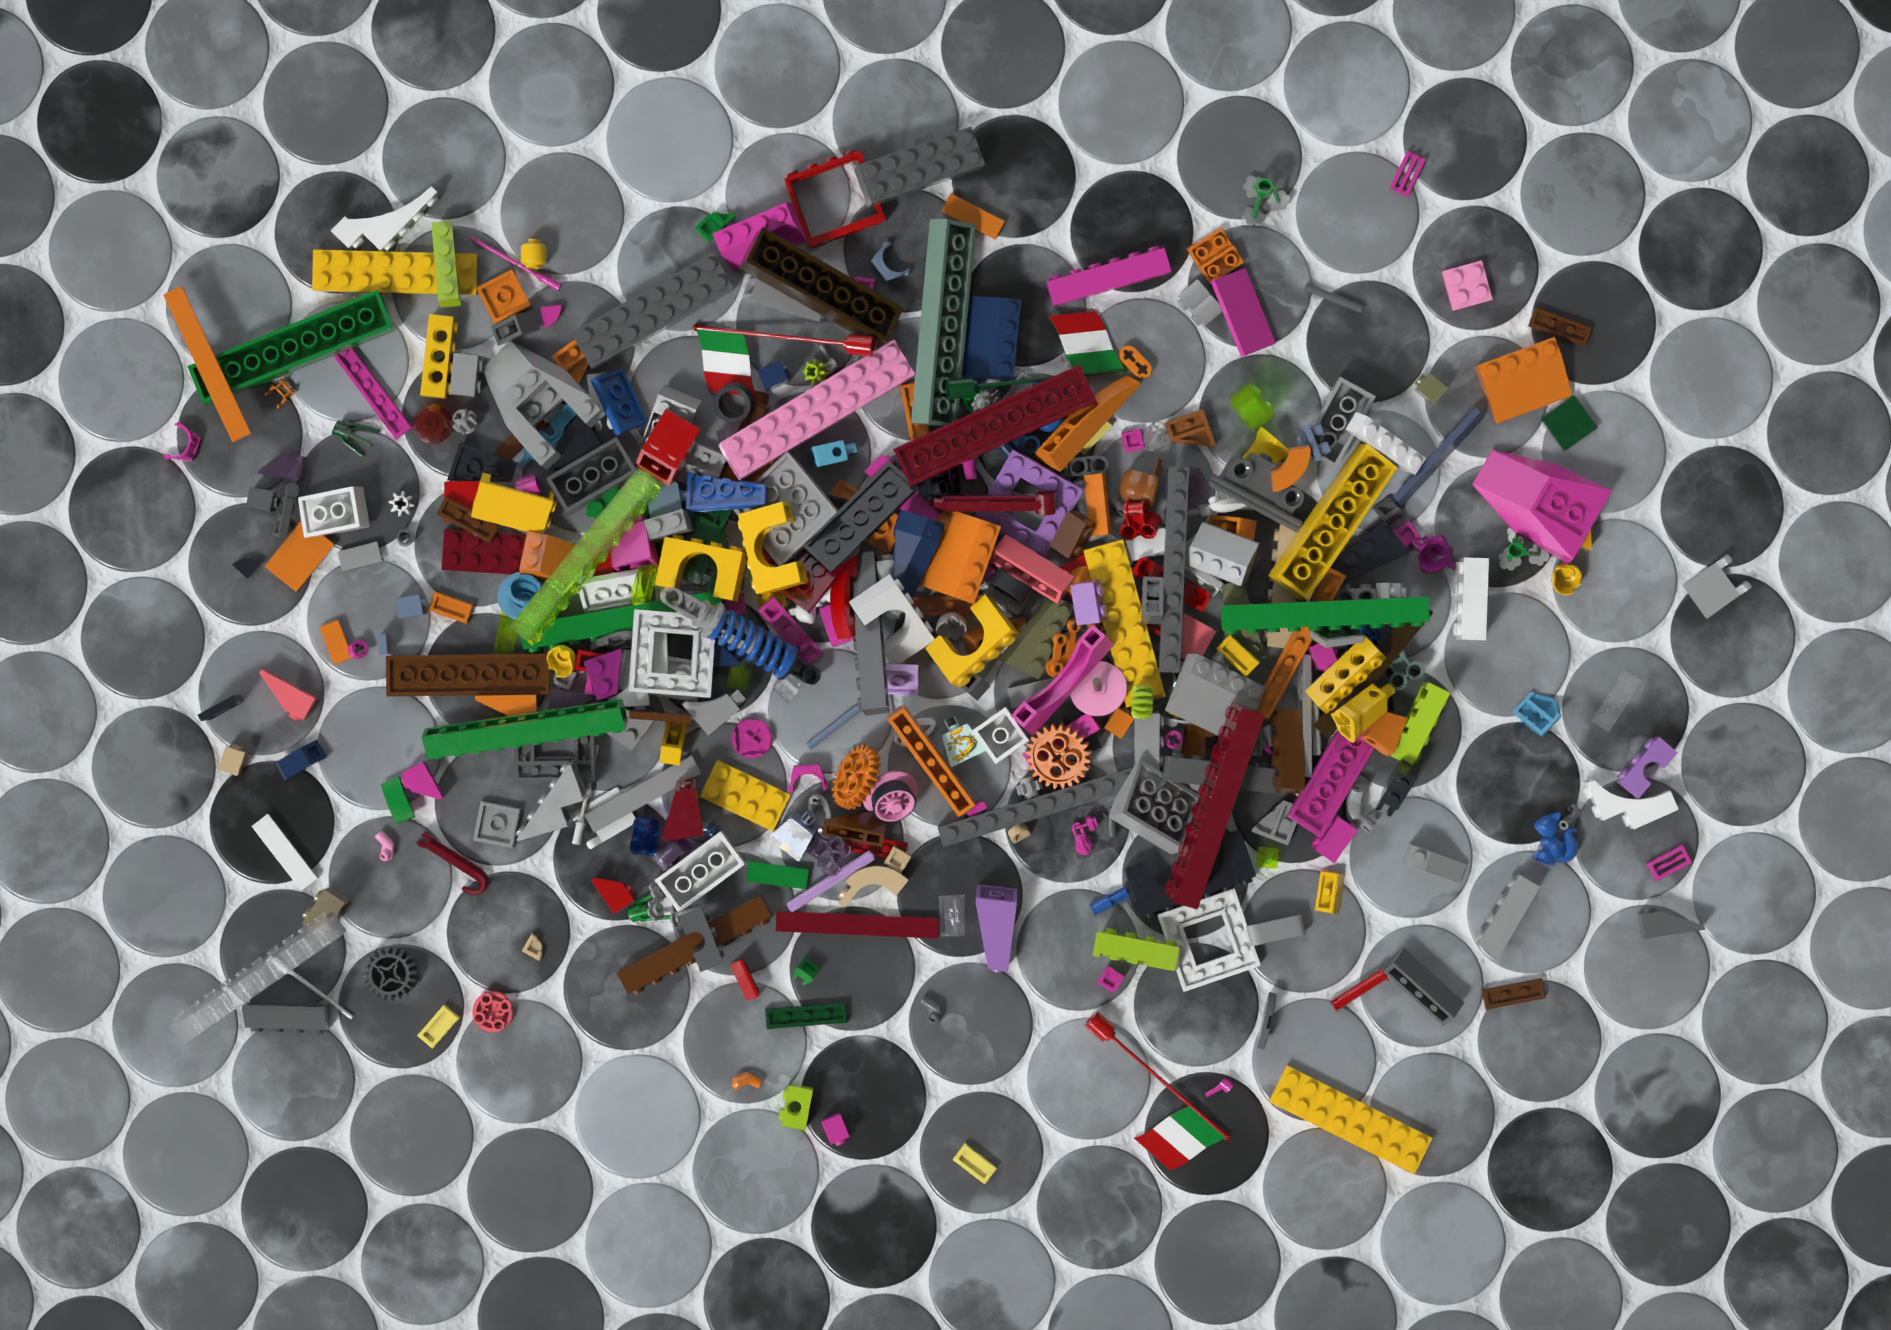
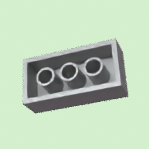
M1339 377L1312 424H1321L1324 432L1323 435L1315 437L1316 444L1319 445L1327 442L1331 452L1318 461L1332 469L1337 468L1354 435L1345 430L1356 412L1366 415L1376 397L1342 377Z

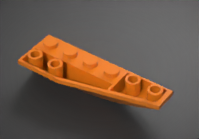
M1126 375L1095 394L1097 403L1071 414L1036 451L1035 459L1061 472L1141 385L1140 382Z

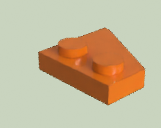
M572 340L554 354L552 358L558 366L565 369L579 384L586 371L588 362L576 341Z

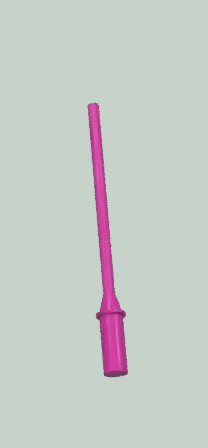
M472 236L471 241L531 273L539 282H543L557 291L560 290L562 284L545 275V273L527 269L525 265Z

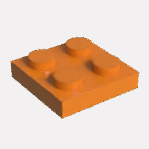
M512 269L476 287L494 324L531 307Z

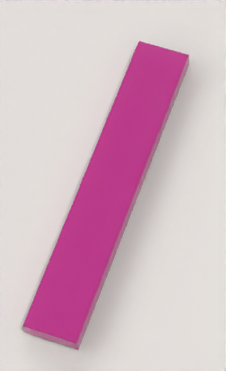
M354 348L334 355V358L396 440L413 428Z

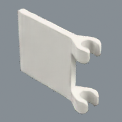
M616 787L588 803L585 814L621 795L619 789ZM582 807L570 814L573 821L579 819ZM631 812L596 832L598 836L587 842L588 848H594L635 824L637 820Z

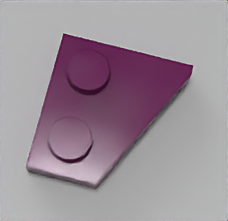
M622 649L584 662L597 700L618 693Z

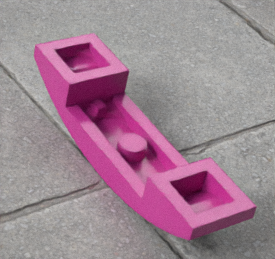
M773 596L757 609L785 641L800 647L799 657L802 660L812 664L823 654L820 648Z

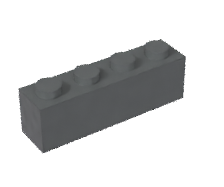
M1405 948L1391 959L1383 971L1442 1026L1454 1019L1464 1004L1456 994Z

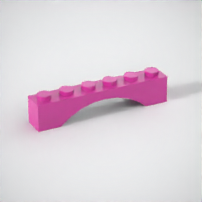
M1092 624L1078 640L1071 658L1058 676L1039 693L1023 701L1011 717L1033 736L1115 644Z

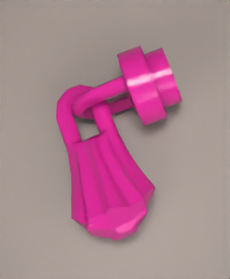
M1095 815L1085 816L1087 823L1081 824L1076 822L1072 825L1076 841V851L1080 855H1088L1092 851L1093 844L1088 839L1083 827L1088 826L1090 831L1096 830V827H1099ZM1076 829H1080L1081 834H1077Z

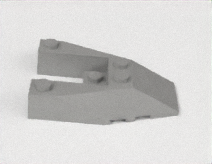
M513 341L506 344L483 366V374L506 426L531 456L546 470L562 455L535 426L565 400L591 428L606 414L565 369Z

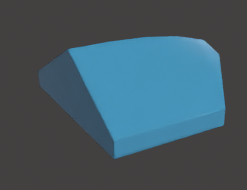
M1530 692L1512 711L1530 730L1541 737L1561 718L1559 704L1550 696Z

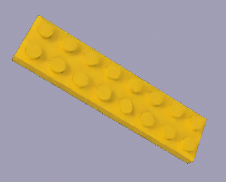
M313 250L312 291L370 293L378 289L381 293L438 294L434 253ZM456 253L460 295H477V254Z
M1123 539L1083 550L1091 580L1100 579V584L1104 587L1103 602L1107 607L1106 620L1103 621L1107 638L1115 644L1110 649L1114 665L1122 672L1126 680L1127 692L1124 699L1126 708L1132 706V688L1134 685L1151 686L1153 689V700L1166 697L1147 626L1141 623V604Z
M1286 1065L1269 1099L1270 1103L1414 1175L1433 1139Z

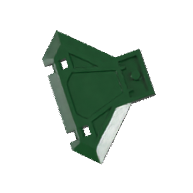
M734 510L689 513L694 532L680 536H683L685 541L691 542V538L703 540L705 545L715 542L723 544L722 548L729 549L724 529ZM655 543L656 550L660 559L663 545L660 547L656 545L657 543ZM699 554L692 557L685 565L683 576L698 585L703 580L708 582L707 590L714 592L718 574L715 561L708 554ZM709 569L715 571L713 576L708 574Z

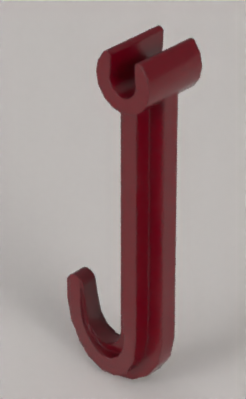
M429 832L421 834V836L427 839V842L419 839L416 842L419 847L428 849L479 882L478 889L474 890L463 886L462 891L470 895H479L487 889L489 878L482 868L434 839Z

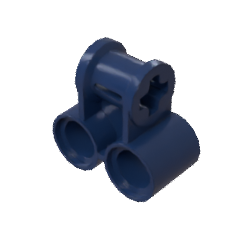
M1024 435L996 449L1000 450L1007 459L1010 452L1006 449V446L1011 452L1014 448L1021 453L1024 450V452L1031 455L1035 454L1040 448V441L1035 436L1026 437ZM1029 439L1035 440L1037 443V448L1033 451H1029L1025 447V443Z

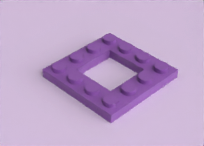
M1013 448L987 495H1011L1021 477L1043 491H1053L1056 493V513L1054 515H1045L1037 531L1003 511L977 512L974 517L1001 526L1000 535L1004 537L1006 534L1016 539L1022 545L1045 558L1067 511L1073 510L1084 488Z

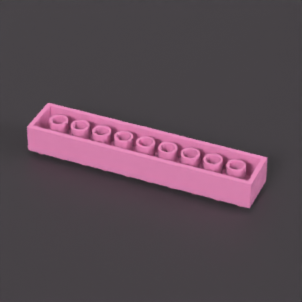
M892 340L875 350L872 357L865 356L720 442L718 447L740 481L784 455L787 451H791L912 379L915 373L895 340Z

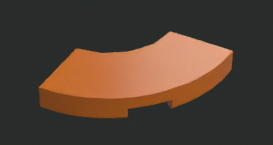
M1309 445L1289 448L1288 457L1279 468L1271 470L1273 492L1290 487L1303 475L1310 459L1311 451Z

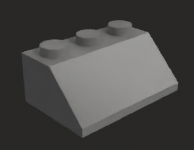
M1202 522L1190 545L1185 565L1242 586L1248 581L1260 543Z

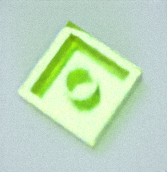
M1249 383L1227 401L1248 429L1254 432L1275 415L1272 413L1274 411L1272 405L1268 401L1264 402L1260 397L1262 393L1255 384L1252 386Z

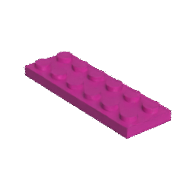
M1337 729L1313 769L1312 777H1309L1306 781L1305 790L1299 793L1286 816L1319 838L1323 837L1374 747L1362 740L1361 735L1352 743L1341 735Z

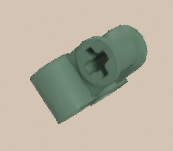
M1402 650L1388 667L1392 672L1388 679L1395 690H1402L1407 685V678L1419 679L1424 675L1425 669L1418 661L1409 662ZM1414 664L1419 667V673L1416 676H1412L1409 672L1410 667ZM1396 675L1402 679L1399 687H1395L1392 684V679Z

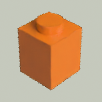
M1122 706L1121 709L1117 708L1112 713L1103 728L1122 739L1135 718L1131 717L1130 710Z

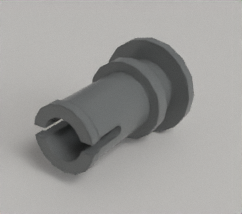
M1109 488L1107 490L1108 506L1124 518V502L1118 498L1116 493L1112 494L1113 489Z

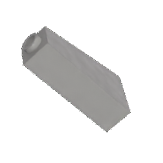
M748 278L742 298L814 322H819L824 317L759 279Z

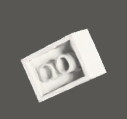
M352 486L298 497L304 538L370 527L363 487Z

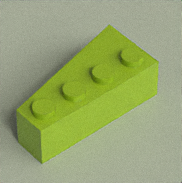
M1429 682L1422 683L1406 717L1407 721L1395 753L1389 756L1399 761L1403 759L1413 765L1419 762L1422 756L1420 751L1423 745H1427L1431 737L1430 732L1436 726L1440 718L1439 714L1446 706L1450 692Z
M1106 928L1105 931H1098L1096 934L1092 956L1100 957L1103 955L1111 960H1127V962L1133 964H1147L1149 967L1171 971L1178 970L1182 946H1178L1177 941L1165 940V943L1158 942L1157 937L1145 936V939L1138 938L1137 933L1127 931L1125 935L1118 934V930L1113 928Z

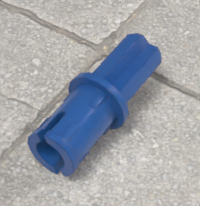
M1122 887L1109 895L1105 894V897L1089 904L1096 916L1110 907L1113 909L1114 905L1128 899L1130 896L1126 888Z

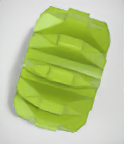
M1134 685L1132 688V717L1142 720L1150 719L1153 708V689L1151 686Z

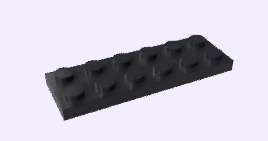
M888 461L838 510L840 513L826 527L802 545L803 548L833 574L919 490L918 486L910 487L905 475Z

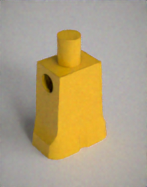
M1260 427L1256 433L1254 443L1242 458L1246 459L1250 453L1260 455L1263 452L1271 456V461L1277 464L1280 460L1288 457L1289 449L1263 427Z
M1387 683L1379 689L1374 684H1371L1345 705L1331 713L1340 734L1354 743L1369 726L1387 712V699L1395 693L1393 686Z

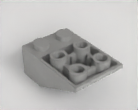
M664 385L657 396L640 446H644L666 408L693 424L702 400Z

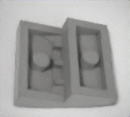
M695 441L677 481L687 484L688 472L719 479L726 458L722 452Z

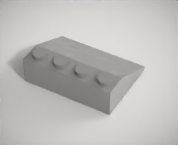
M1187 654L1165 711L1218 736L1219 729L1222 725L1224 726L1226 720L1225 712L1227 707L1231 706V703L1234 702L1256 710L1265 687L1199 654Z
M1140 759L1136 762L1114 799L1109 818L1168 853H1178L1179 845L1181 842H1184L1186 836V825L1188 822H1191L1193 816L1191 814L1192 807L1197 803L1199 795L1179 782L1162 780L1163 773Z

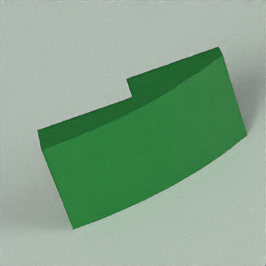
M399 776L381 784L384 797L396 824L416 817L411 799L407 797Z

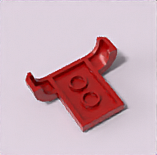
M1147 557L1138 559L1132 573L1142 580L1143 577H1163V567ZM1184 579L1183 603L1203 612L1210 600L1209 592ZM1142 594L1139 598L1140 604H1142ZM1146 624L1148 630L1160 636V624Z

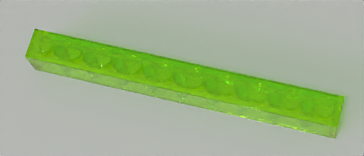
M638 467L509 627L530 645L541 640L545 629L554 624L558 613L567 608L571 597L580 592L584 581L593 576L597 565L606 560L610 549L619 544L623 533L632 528L636 517L642 515L649 501L658 496L659 489L661 488L659 483Z

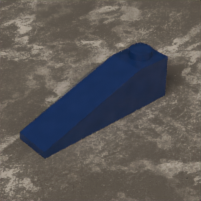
M900 510L893 536H895V548H893L895 563L892 578L894 580L898 578L905 588L902 590L903 594L908 593L913 598L937 549L945 524Z

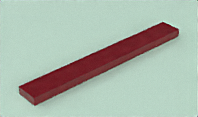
M776 911L775 932L938 939L939 918Z

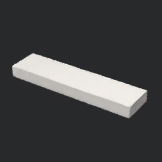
M267 814L252 826L301 891L318 879L317 875L270 814Z

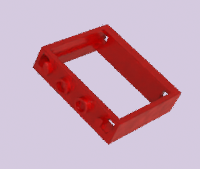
M847 151L844 153V157L838 159L836 156L825 160V164L819 166L817 163L811 164L806 167L805 171L799 173L798 170H795L784 178L794 209L807 239L809 250L886 222L881 205L878 204L874 206L876 215L811 237L792 184L856 161L858 165L865 163L861 151Z

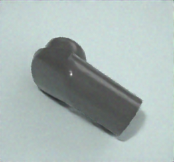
M1577 804L1568 806L1569 814L1559 822V827L1562 830L1568 829L1581 815V809L1578 808Z
M924 995L920 1004L928 1008L929 1022L937 1024L942 1019L941 1006L933 999Z

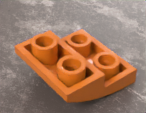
M1222 227L1217 228L1186 248L1209 284H1211L1212 280L1224 276L1244 263Z

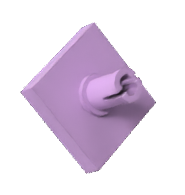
M905 661L900 664H886L888 694H919L918 665L905 664Z

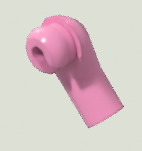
M381 830L375 836L382 844L379 857L382 861H388L394 855L395 845Z

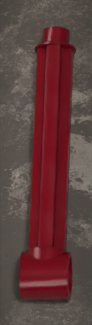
M1038 491L1035 495L942 494V498H934V510H942V513L1035 511L1038 515H1054L1056 513V493L1053 491Z

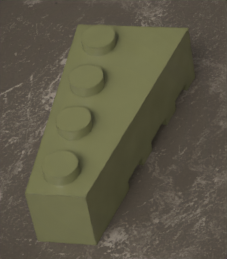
M1231 582L1222 585V605L1250 604L1244 584L1240 586ZM1226 630L1223 631V641L1230 635L1226 634ZM1239 630V634H1231L1256 659L1265 658L1258 633L1247 634L1246 630ZM1224 657V667H1235Z
M1045 597L1033 612L1031 619L1021 627L1020 635L996 659L1039 680L1054 649L1053 637L1056 633L1062 632L1074 606L1063 600H1060L1057 604Z

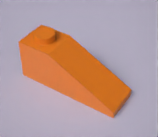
M538 695L475 696L476 701L508 716L538 712Z

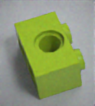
M789 1084V1088H784L782 1100H786L785 1108L780 1109L778 1119L782 1120L781 1126L806 1130L813 1093L812 1087ZM793 1101L799 1102L801 1109L796 1112L792 1111L790 1103Z

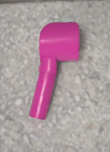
M1224 1078L1216 1087L1207 1091L1205 1095L1209 1097L1221 1089L1227 1093L1233 1088V1083L1229 1079Z

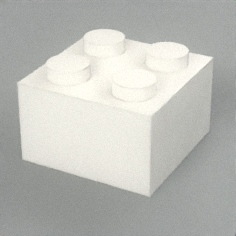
M1007 707L972 730L995 764H998L1030 741L1019 723L1011 717L1012 713Z

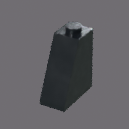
M578 415L554 447L562 455L552 465L555 471L566 467L602 445L594 430Z

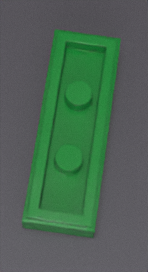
M748 861L746 881L806 889L809 869Z

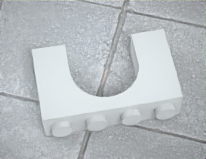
M889 574L849 601L864 625L889 610L905 612V621L902 627L884 640L885 655L892 664H900L935 640L931 634L934 630L928 621L923 623L921 620L924 617L918 607L915 609L912 607L914 601L908 593L903 594L902 590L905 588L898 578L894 580Z

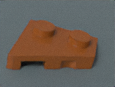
M1203 409L1164 423L1171 442L1208 447L1216 446Z

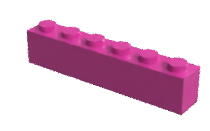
M1159 246L1147 249L1148 253L1140 255V252L1129 254L1128 258L1120 260V257L1108 260L1109 264L1103 266L1100 263L1090 265L1089 270L1081 272L1080 268L1070 271V275L1062 277L1061 274L1049 277L1050 281H1047L1046 285L1052 306L1055 307L1170 274L1171 268L1165 248L1160 249Z

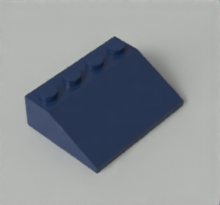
M969 296L962 378L972 377L978 380L998 382L1012 381L1014 379L1021 300Z

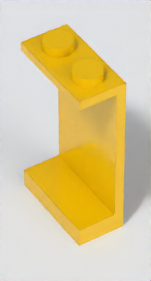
M482 474L472 506L471 517L526 532L543 534L544 529H549L551 522L549 514L554 512L557 500H554L553 491H550L548 498L490 483L491 475Z

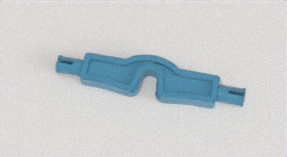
M566 404L548 422L555 431L554 435L549 436L542 430L540 433L552 446L557 444L564 435L566 427L577 416V413ZM526 449L524 450L525 455L518 463L523 469L531 460L536 461Z

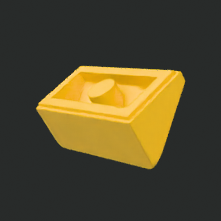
M1320 871L1315 911L1339 914L1345 874Z

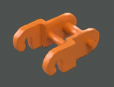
M286 378L284 380L281 379L277 386L273 385L265 393L268 396L274 390H277L283 396L281 403L276 406L278 409L288 401L287 398L291 394H295L294 391L296 389L289 387L286 383ZM282 385L288 391L286 395L279 389Z

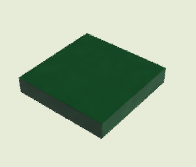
M1575 395L1541 418V421L1563 452L1598 428Z

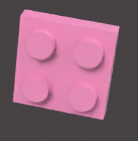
M1482 261L1442 271L1452 311L1493 300Z

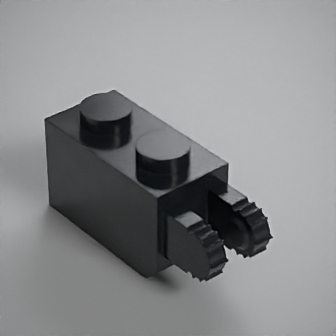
M1401 759L1385 784L1375 810L1380 811L1384 804L1390 806L1387 810V816L1391 817L1394 811L1399 809L1414 785L1419 767Z

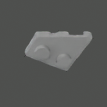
M1282 800L1251 831L1288 845L1297 822L1286 816L1293 804Z

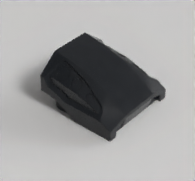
M958 466L917 484L919 488L918 493L925 501L942 498V494L964 495L962 494Z

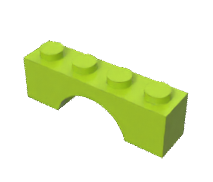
M452 220L431 222L439 304L441 308L461 306L456 266L455 230Z

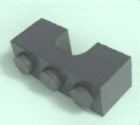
M701 903L679 911L678 917L685 935L698 932L705 938L701 946L693 949V955L700 972L723 964L722 957L725 956L722 945L718 946L715 938H718L715 927H710L708 920L711 918L707 908H702Z

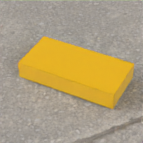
M1231 634L1216 648L1245 677L1260 663Z

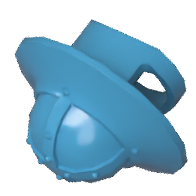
M516 572L506 577L500 584L497 593L498 605L504 614L514 620L523 622L535 620L543 616L550 608L552 601L551 587L548 582L537 581L532 575H520V572Z

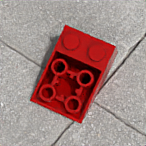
M666 408L641 449L634 466L670 486L679 479L701 428Z

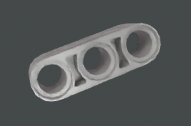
M1302 914L1246 926L1250 946L1306 934Z

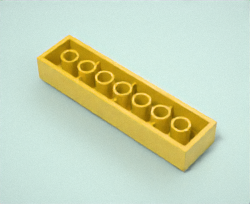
M1358 444L1268 577L1298 600H1308L1398 467L1369 444Z

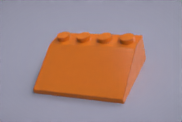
M1555 337L1475 367L1495 424L1572 396L1562 355Z
M941 511L938 522L945 524L944 530L919 585L974 604L1001 526L960 512L942 513Z

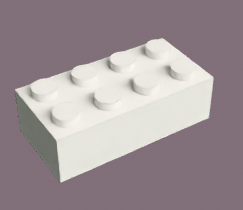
M1459 558V562L1455 563L1457 566L1455 574H1458V583L1454 585L1457 603H1454L1453 612L1454 615H1457V623L1453 624V635L1456 636V640H1486L1489 558Z
M720 831L655 879V881L679 912L745 865L746 862L723 831Z

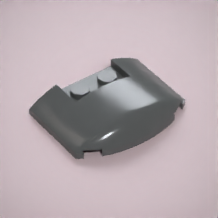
M588 735L579 739L568 738L559 742L548 741L539 745L527 744L514 748L515 782L553 781L555 777L559 779L562 775L560 771L566 761L571 763L572 760L576 761L582 781H596L595 736Z

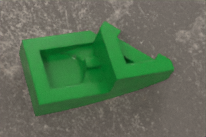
M713 212L696 225L694 230L708 244L714 239L713 233L724 229L736 217V214Z

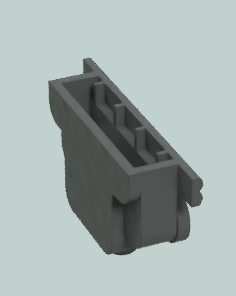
M1263 452L1260 455L1250 453L1246 459L1234 456L1228 461L1221 475L1213 474L1208 483L1209 486L1285 527L1298 532L1303 522L1293 517L1292 514L1303 503V492L1294 485L1277 492L1272 490L1271 470L1279 468L1283 464L1279 461L1278 464L1272 462V457Z

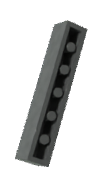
M1172 753V756H1165L1162 780L1196 785L1204 784L1206 778L1205 770L1207 765L1211 764V761L1204 760V756L1192 755V758L1189 759L1184 758V754ZM1250 762L1239 790L1285 795V793H1275V786L1272 784L1274 775L1272 764H1270L1269 768L1262 767V763Z

